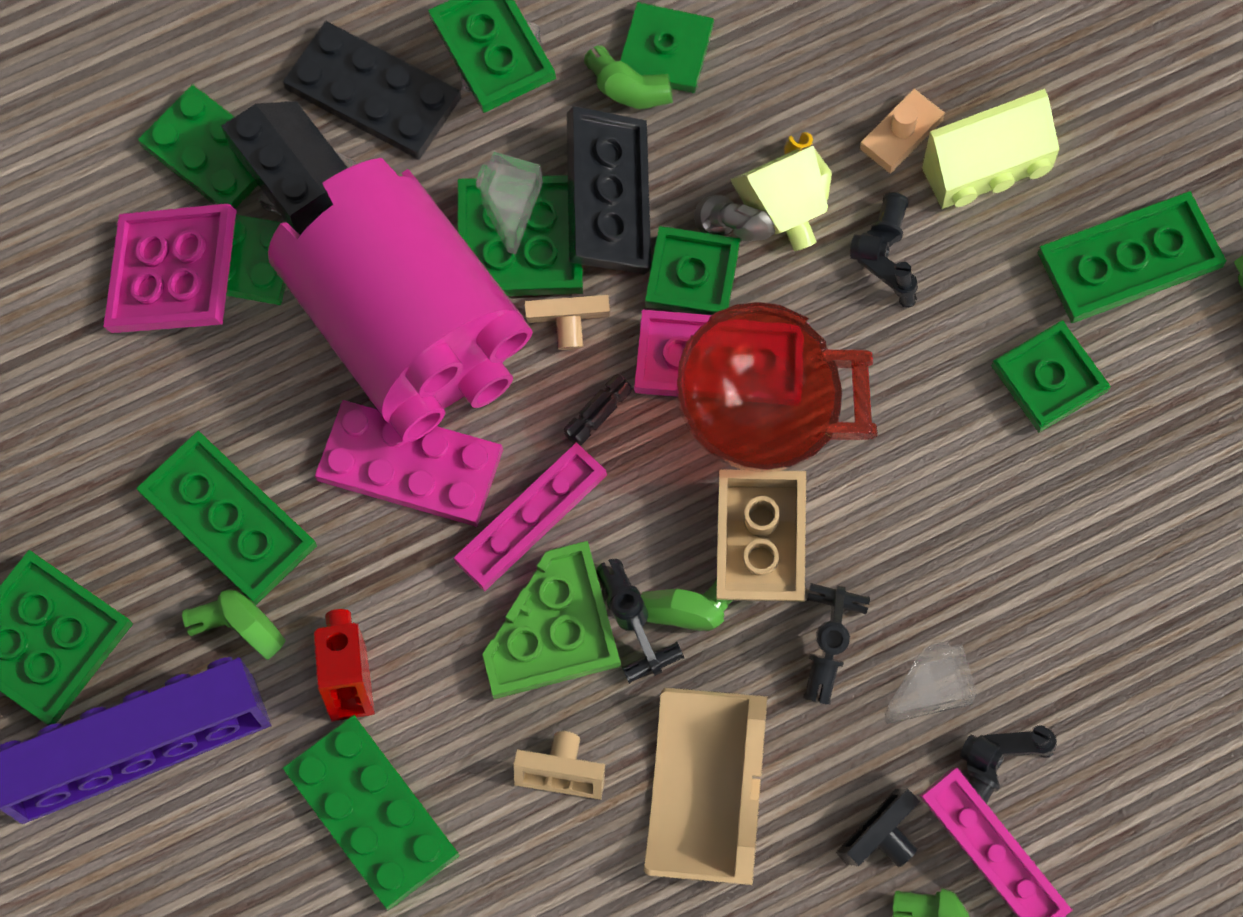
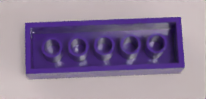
M231 657L221 658L211 662L207 666L208 670L193 676L190 674L174 676L165 682V687L150 693L147 690L131 693L122 699V704L109 709L105 707L90 709L80 715L81 720L65 726L63 724H53L44 727L37 732V737L21 743L19 740H14L1 744L0 810L23 825L271 727L272 725L255 678L240 657L234 660Z

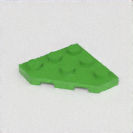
M588 541L545 552L528 585L522 589L506 615V620L495 638L491 639L482 654L494 699L621 667Z

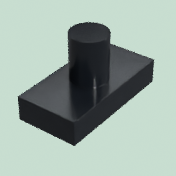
M908 788L895 789L835 853L847 865L860 866L879 847L897 867L903 866L913 857L917 848L897 826L921 801Z

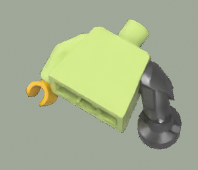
M803 132L799 138V144L794 141L792 136H789L784 147L785 155L731 179L744 204H734L729 198L722 195L702 199L694 212V221L697 228L702 233L722 236L729 234L734 229L733 234L740 237L741 241L766 240L774 234L786 231L794 251L815 244L817 241L808 220L827 212V200L832 173L816 149L811 146L813 141L812 135L808 132Z

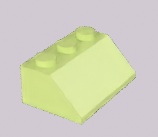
M1045 89L930 131L922 169L942 209L952 205L956 207L965 206L973 202L981 194L989 191L999 193L1010 188L1018 180L1026 177L1037 179L1051 171L1059 152V145L1049 98Z

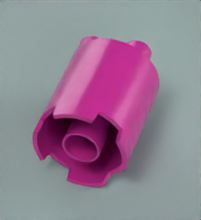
M377 158L351 166L323 182V186L333 205L317 217L301 235L287 222L281 223L271 239L268 259L276 273L383 418L391 423L404 442H412L432 431L444 418V409L465 396L473 408H479L501 396L513 381V376L504 366L503 362L525 346L532 336V329L411 171L407 169L401 173L402 176H398L383 158Z

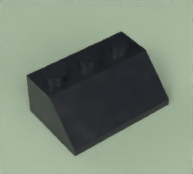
M297 101L254 104L221 126L230 149L284 220L299 235L317 217L333 205L323 186V182L348 167Z

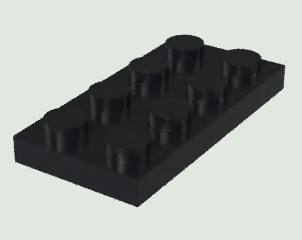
M328 21L323 23L283 80L284 88L287 91L418 160L421 159L461 99L459 89Z
M573 106L566 113L569 262L645 275L651 269L647 120Z

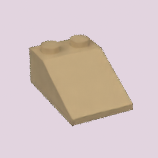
M719 469L716 600L805 601L806 471Z

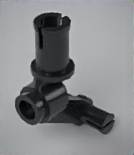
M888 192L883 196V203L877 222H874L871 229L866 233L853 236L850 258L858 260V263L891 287L895 294L899 296V303L902 307L910 308L916 304L915 300H917L915 295L918 289L917 279L911 273L912 268L909 263L899 262L895 264L888 259L890 246L899 242L903 237L901 225L909 202L908 198L900 193Z
M609 559L608 561L614 572L613 575H610L605 562L601 563L596 570L597 576L600 578L608 595L607 605L613 612L620 628L635 632L645 654V657L622 666L630 684L652 672L654 676L663 673L661 668L685 657L677 641L659 651L653 652L642 628L647 622L648 611L641 598L640 591L637 587L631 585L621 560Z
M811 582L809 590L825 594V596L808 592L807 601L830 605L831 616L830 621L824 622L816 632V642L823 653L822 656L816 654L809 655V659L813 660L803 698L815 702L819 685L822 684L818 701L819 703L830 705L838 667H843L844 665L843 661L833 659V657L843 653L850 643L849 632L842 624L843 609L866 615L868 607L854 604L852 601L869 605L870 596L846 592V587L837 585L836 589Z
M1038 725L1032 729L1033 731L980 735L979 737L971 734L962 747L960 758L966 761L968 782L986 804L993 791L998 792L1000 789L997 771L1003 762L1004 756L1040 755L1041 757L1049 758L1054 755L1053 751L1056 750L1057 739L1050 729Z

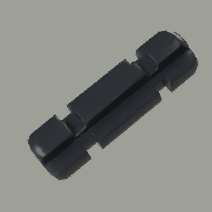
M619 374L614 375L605 384V390L600 389L579 411V418L574 417L565 426L564 434L572 443L575 444L577 442L579 445H582L591 436L590 430H596L617 408V402H623L631 393V385L624 377Z

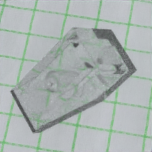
M494 151L489 164L481 166L476 187L481 191L483 206L509 253L516 254L543 184L541 165Z
M940 642L924 648V653L919 654L888 705L884 715L886 724L972 705L977 694L963 645L950 647L949 642Z

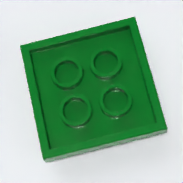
M568 175L458 179V233L507 296L583 294V264L569 262Z
M28 550L0 585V692L47 726L56 724L133 623L44 559Z

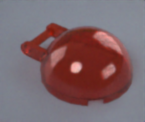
M763 302L736 304L710 316L709 320L688 339L679 361L676 394L679 411L688 431L703 449L719 461L741 470L762 473L785 470L814 457L830 440H869L878 436L877 424L872 423L869 366L873 365V353L868 350H829L825 339L806 323L809 320L808 317L782 305ZM838 368L852 369L855 422H838L842 401V387Z

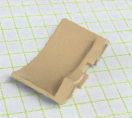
M664 688L661 691L653 794L644 865L645 874L671 878L753 884L761 779H752V776L761 777L767 708L766 696Z

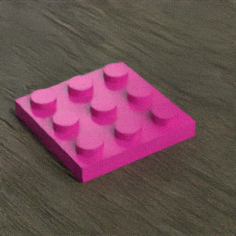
M218 204L119 214L103 327L111 333L223 325L236 210L230 204Z

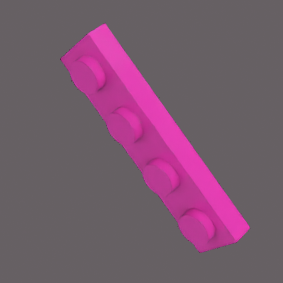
M576 442L454 557L455 563L485 592L607 476L606 470Z
M957 767L951 768L919 795L1017 917H1065L1072 911L1070 906Z

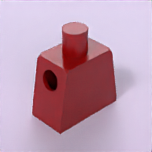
M331 610L325 614L326 627L318 628L314 631L318 689L330 719L333 722L349 719L353 715L356 718L375 715L367 649L360 627L357 623H352L349 610Z

